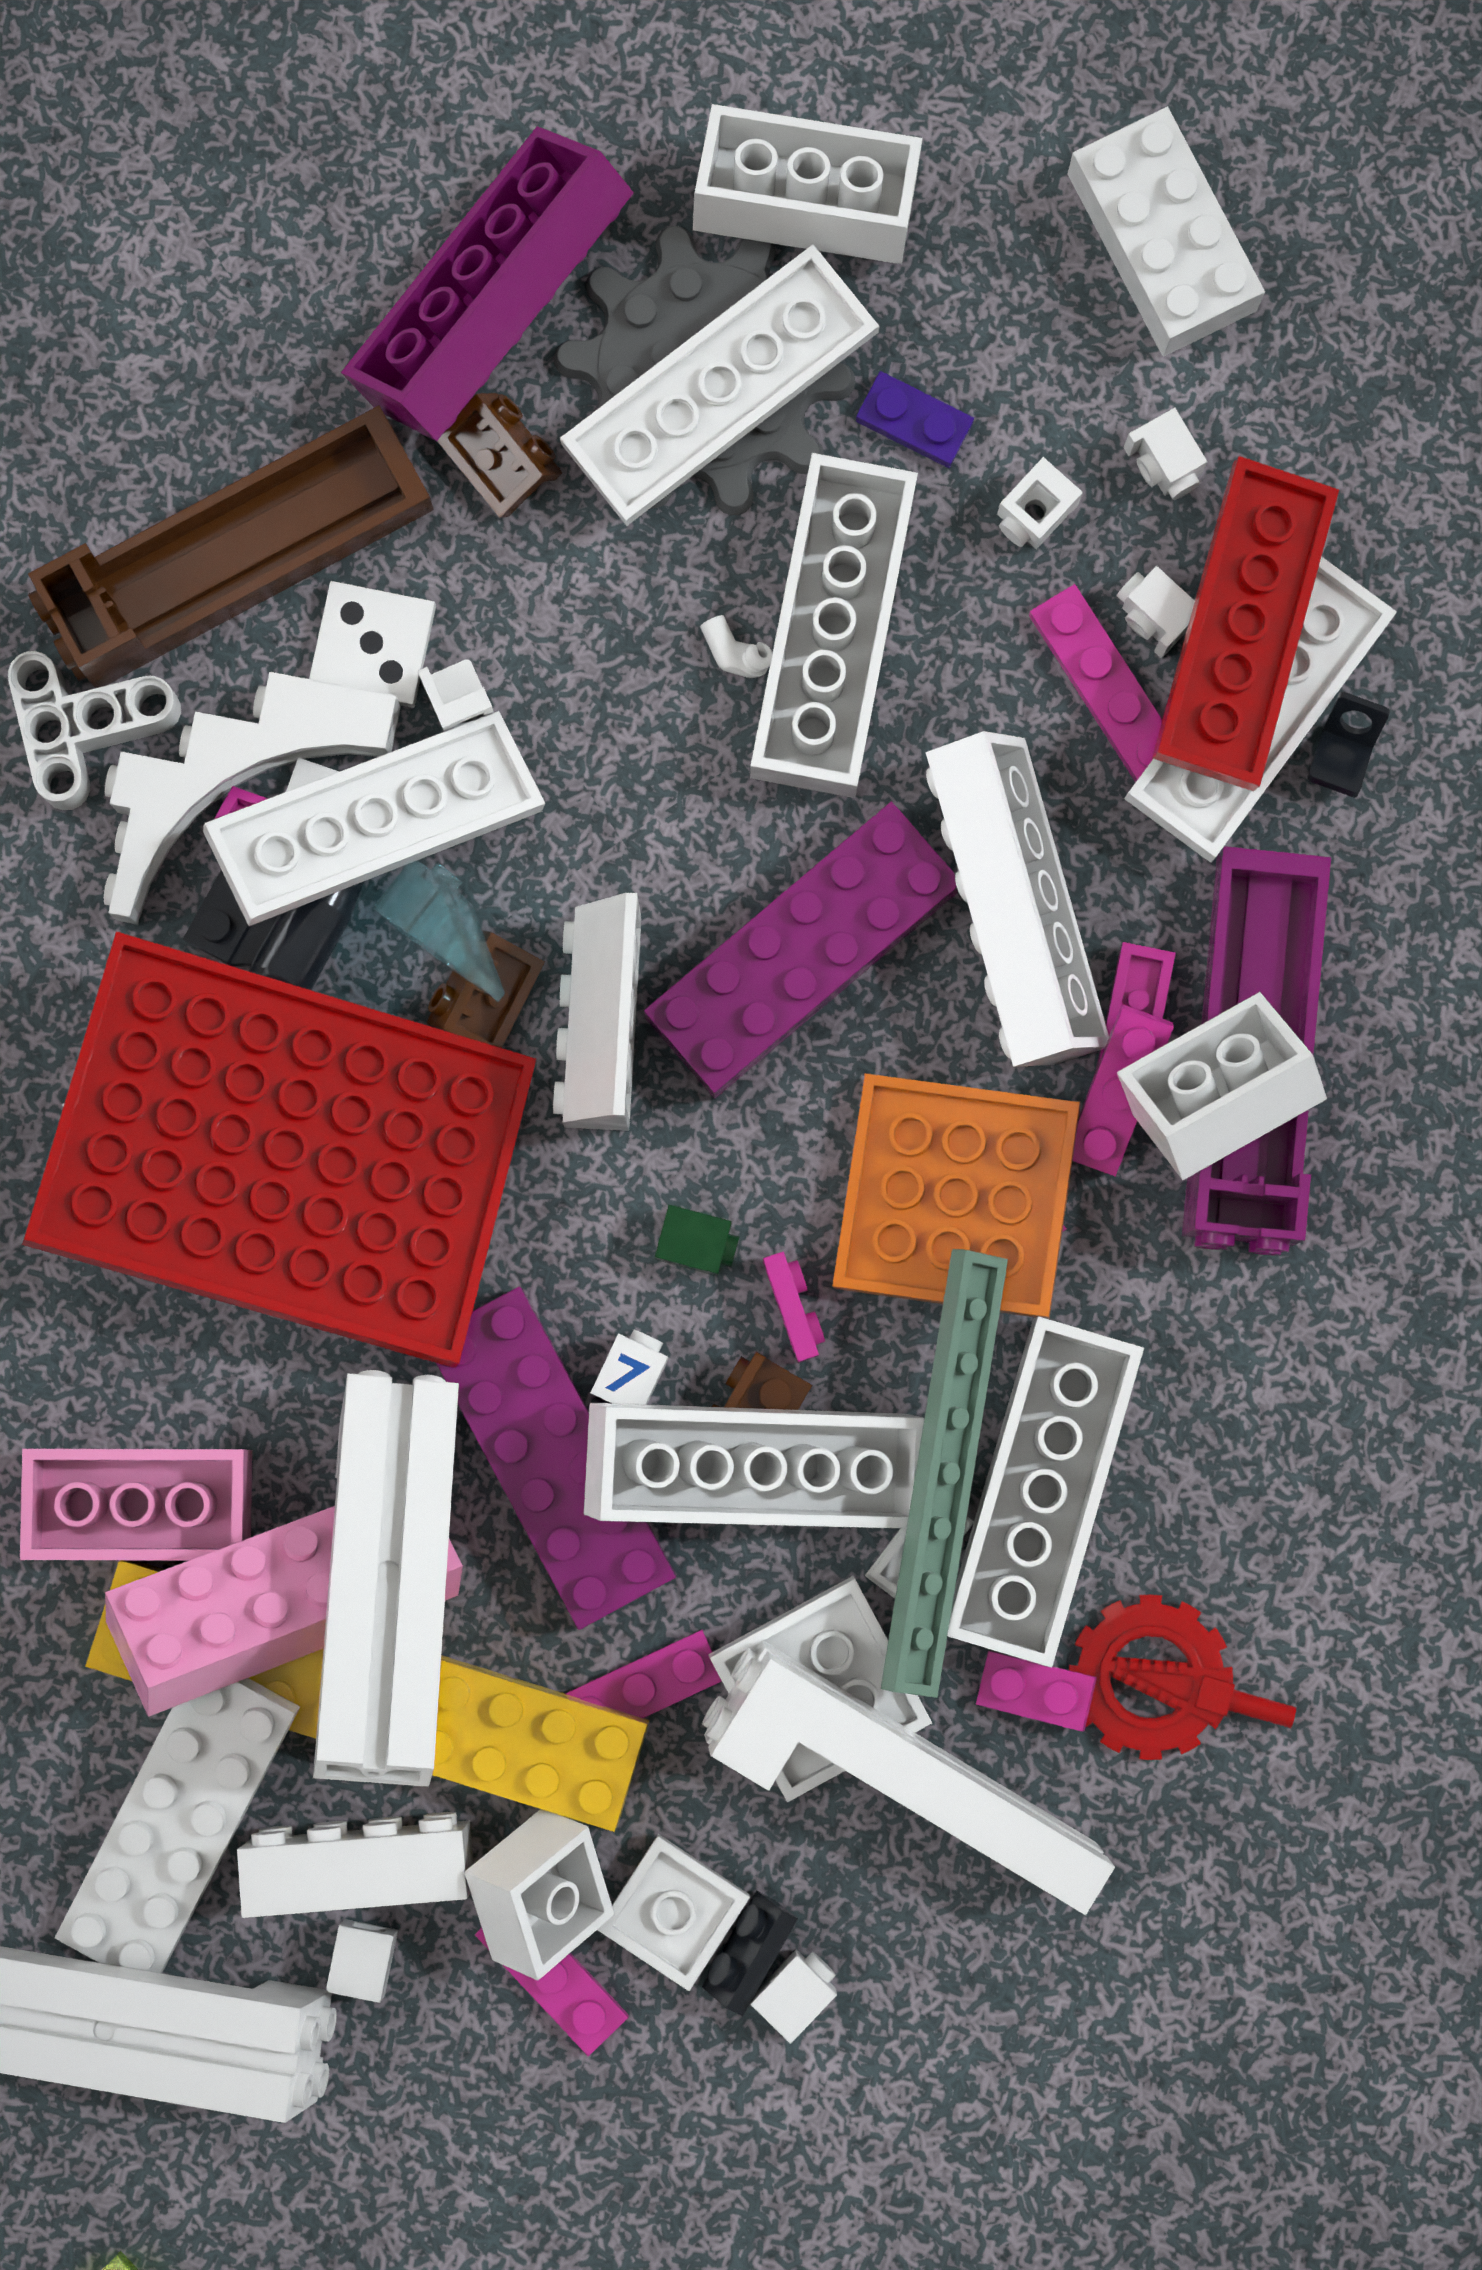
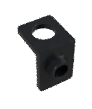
M1340 692L1320 734L1307 776L1308 780L1347 796L1357 797L1363 784L1373 747L1388 720L1390 709L1350 693ZM1348 711H1359L1366 714L1371 719L1372 724L1367 728H1354L1345 723L1342 715Z

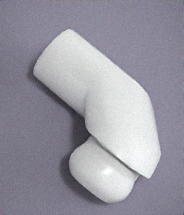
M724 615L711 618L700 626L717 665L723 671L746 678H757L766 674L770 667L773 653L765 643L758 642L754 645L735 641Z

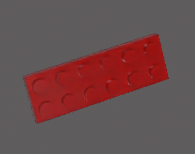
M1238 456L1233 462L1152 759L1253 792L1260 787L1339 489Z

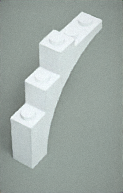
M269 672L267 686L258 687L254 700L253 716L260 718L259 724L195 712L192 726L185 725L181 734L179 756L185 758L184 764L120 752L118 766L111 765L108 770L105 796L111 797L110 805L118 813L129 815L128 822H120L116 833L115 852L121 853L117 874L110 873L105 885L104 904L110 906L108 913L117 921L138 925L150 885L170 848L196 817L226 794L232 786L237 787L267 770L296 762L298 758L306 759L345 754L380 757L392 752L401 708L397 697Z

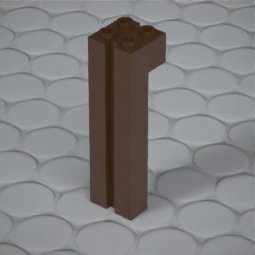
M380 405L97 556L84 543L28 573L36 590L29 593L28 596L43 623L46 622L52 634H61V637L53 642L67 668L72 670L78 681L87 678L95 688H99L116 681L430 513L434 508L428 492Z

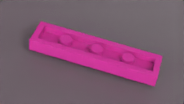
M1073 584L1031 610L1029 617L1136 783L1153 760L1152 756L1162 719L1077 586Z

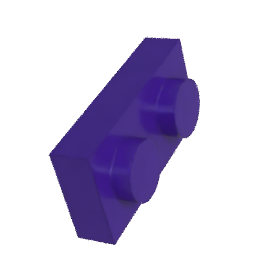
M880 371L856 416L855 422L950 469L974 423V417Z

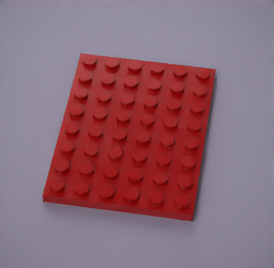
M116 931L22 1245L456 1368L460 1363L537 1059Z

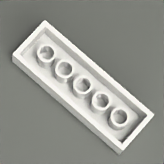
M812 453L754 745L750 778L855 798L918 473Z
M983 731L926 752L930 766L926 771L927 782L931 792L940 802L944 819L941 821L942 836L946 845L954 852L959 870L955 875L956 886L962 899L968 902L973 923L970 925V936L975 949L983 956L988 974L984 980L985 990L990 1002L998 1010L1002 1028L999 1030V1040L1005 1055L1012 1060L1013 1067L1058 1064L1104 1049L1109 1039L1108 1031L1025 738Z
M1039 1316L1032 1320L956 1581L948 1637L1052 1668L1143 1354V1347Z
M590 1403L584 1515L600 1521L907 1528L924 1418L899 1413Z

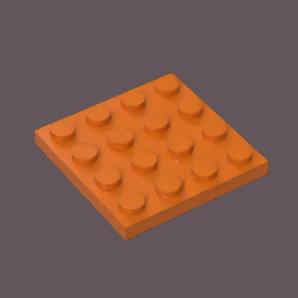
M865 1073L833 1288L943 1304L952 1249H964L1008 1259L1000 1306L1001 1313L1029 1317L1039 1316L1050 1319L1081 1106L1080 1102Z

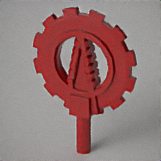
M1139 1595L1140 1604L1123 1607L1121 1600H1118L1100 1611L1105 1618L1093 1630L1085 1625L1074 1644L1081 1647L1082 1650L1078 1665L1069 1664V1670L1097 1677L1086 1727L1093 1722L1104 1733L1100 1742L1119 1754L1122 1747L1125 1746L1140 1750L1139 1759L1162 1760L1161 1751L1178 1747L1182 1755L1201 1744L1197 1735L1208 1724L1216 1730L1224 1715L1227 1716L1228 1711L1291 1728L1293 1725L1296 1707L1234 1690L1233 1667H1224L1220 1650L1227 1648L1223 1637L1216 1627L1208 1632L1197 1621L1201 1612L1181 1601L1177 1609L1161 1604L1162 1595ZM1146 1636L1162 1637L1175 1644L1186 1656L1187 1662L1119 1657L1117 1654L1132 1640ZM1113 1677L1174 1708V1710L1169 1714L1155 1718L1139 1717L1126 1710L1115 1698L1110 1678Z

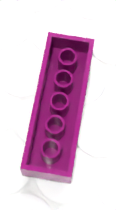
M537 126L341 373L374 408L380 405L384 415L438 441L442 434L453 425L457 415L476 391L487 382L492 371L511 347L518 343L523 332L541 309L552 300L556 290L576 265L586 257L588 250L606 227L617 218L621 208L634 192L601 151Z
M891 801L644 1010L645 1019L711 1096L716 1099L958 893L955 873Z
M519 1286L474 1310L471 1315L458 1366L452 1368L436 1364L446 1382L459 1383L458 1405L577 1629L581 1630L671 1581L677 1575L648 1522L600 1521L584 1515L589 1411L523 1288Z

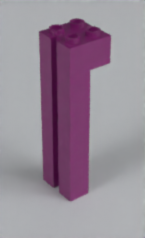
M1227 846L1221 849L1216 859L1201 1025L1261 992L1314 1057L1331 857ZM1309 1110L1188 1177L1182 1236L1194 1237V1247L1227 1250V1247H1234L1235 1241L1249 1243L1248 1253L1281 1256V1252H1289L1291 1246L1305 1241L1311 1175L1303 1174Z

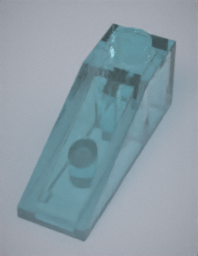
M419 861L407 864L372 908L402 935L499 1002L505 992L473 905L457 891L462 882L439 863H436L432 869H429Z

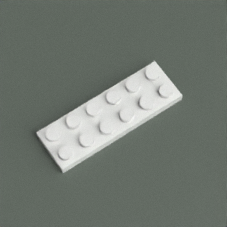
M812 244L560 437L561 445L625 525L628 526L879 333V325Z
M1321 557L1260 787L1253 792L1153 759L1124 799L1211 863L1397 611Z
M498 711L206 822L203 832L248 926H251L542 812L545 802Z
M246 1678L172 1707L55 1939L98 1963L162 1974L300 1706Z

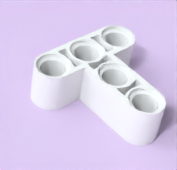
M37 651L24 652L11 662L8 670V681L34 786L48 803L60 810H73L81 806L89 795L90 780L83 753L166 732L174 727L181 715V704L177 695L169 684L156 676H143L68 695L65 679L61 671L43 653ZM36 670L49 671L48 682L42 689L31 692L26 690L25 683L27 677ZM153 694L166 696L165 708L155 716L142 714L141 707L147 697ZM102 707L114 709L113 720L107 727L96 730L90 728L91 715L97 709ZM52 720L61 722L62 729L60 735L54 741L49 743L38 741V732L44 723ZM62 771L73 772L74 783L69 791L63 794L51 793L50 784L56 774Z

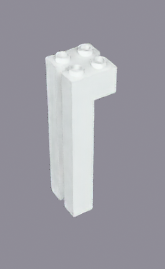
M366 1370L359 1374H347L339 1425L335 1475L337 1486L313 1778L429 1787L435 1760L459 1383L446 1382L443 1378L434 1375H421L413 1379V1385L392 1383V1377L389 1374L378 1370Z
M761 1641L755 1652L748 1648L742 1654L731 1675L732 1678L737 1680L726 1699L718 1696L714 1700L703 1719L702 1725L707 1727L704 1736L709 1744L710 1755L768 1791L799 1742L1084 1915L1091 1908L1115 1868L1109 1858L1103 1855V1850L1092 1839L764 1641Z
M0 1946V2073L286 2123L316 2103L318 2097L321 2098L325 2093L329 2077V2066L323 2063V2057H320L322 2041L329 2042L335 2030L337 2014L336 2009L330 2007L332 1993L325 1989L271 1980L250 1989Z

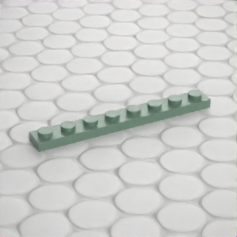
M952 1249L880 1688L883 1690L938 1697L1008 1259L964 1249Z

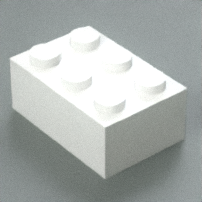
M1261 992L1117 1072L1133 1116L1182 1180L1327 1099L1312 1053Z

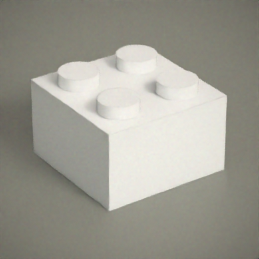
M542 1809L464 1872L492 1960L537 1981L615 1915L588 1826Z

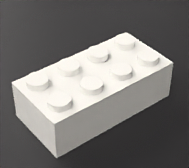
M712 104L694 193L693 231L804 249L813 244L818 251L902 264L922 138Z
M1168 106L1073 152L1067 174L1163 357L1257 311L1265 291Z
M441 1812L423 1815L424 1819L419 1820V1825L402 1826V1817L395 1816L369 1819V1824L363 1825L362 1830L347 1831V1821L317 1823L313 1825L314 1828L307 1830V1834L292 1835V1826L258 1829L259 1833L251 1834V1839L237 1849L242 1918L467 1899L471 1892L464 1872L473 1865L470 1821L457 1822L456 1812Z

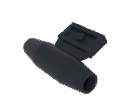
M221 870L183 940L230 966H251L249 972L312 990L351 920L364 881L248 926Z

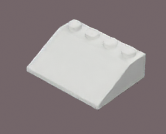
M623 893L575 907L574 922H564L563 953L572 954L571 975H561L560 1007H569L568 1028H558L556 1058L557 1060L566 1061L565 1082L555 1081L553 1114H563L562 1123L567 1128L629 1131L641 935V913L637 893Z

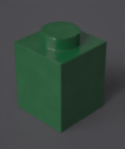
M668 1205L655 1253V1260L718 1277L721 1265L732 1267L740 1236L730 1234L732 1221Z

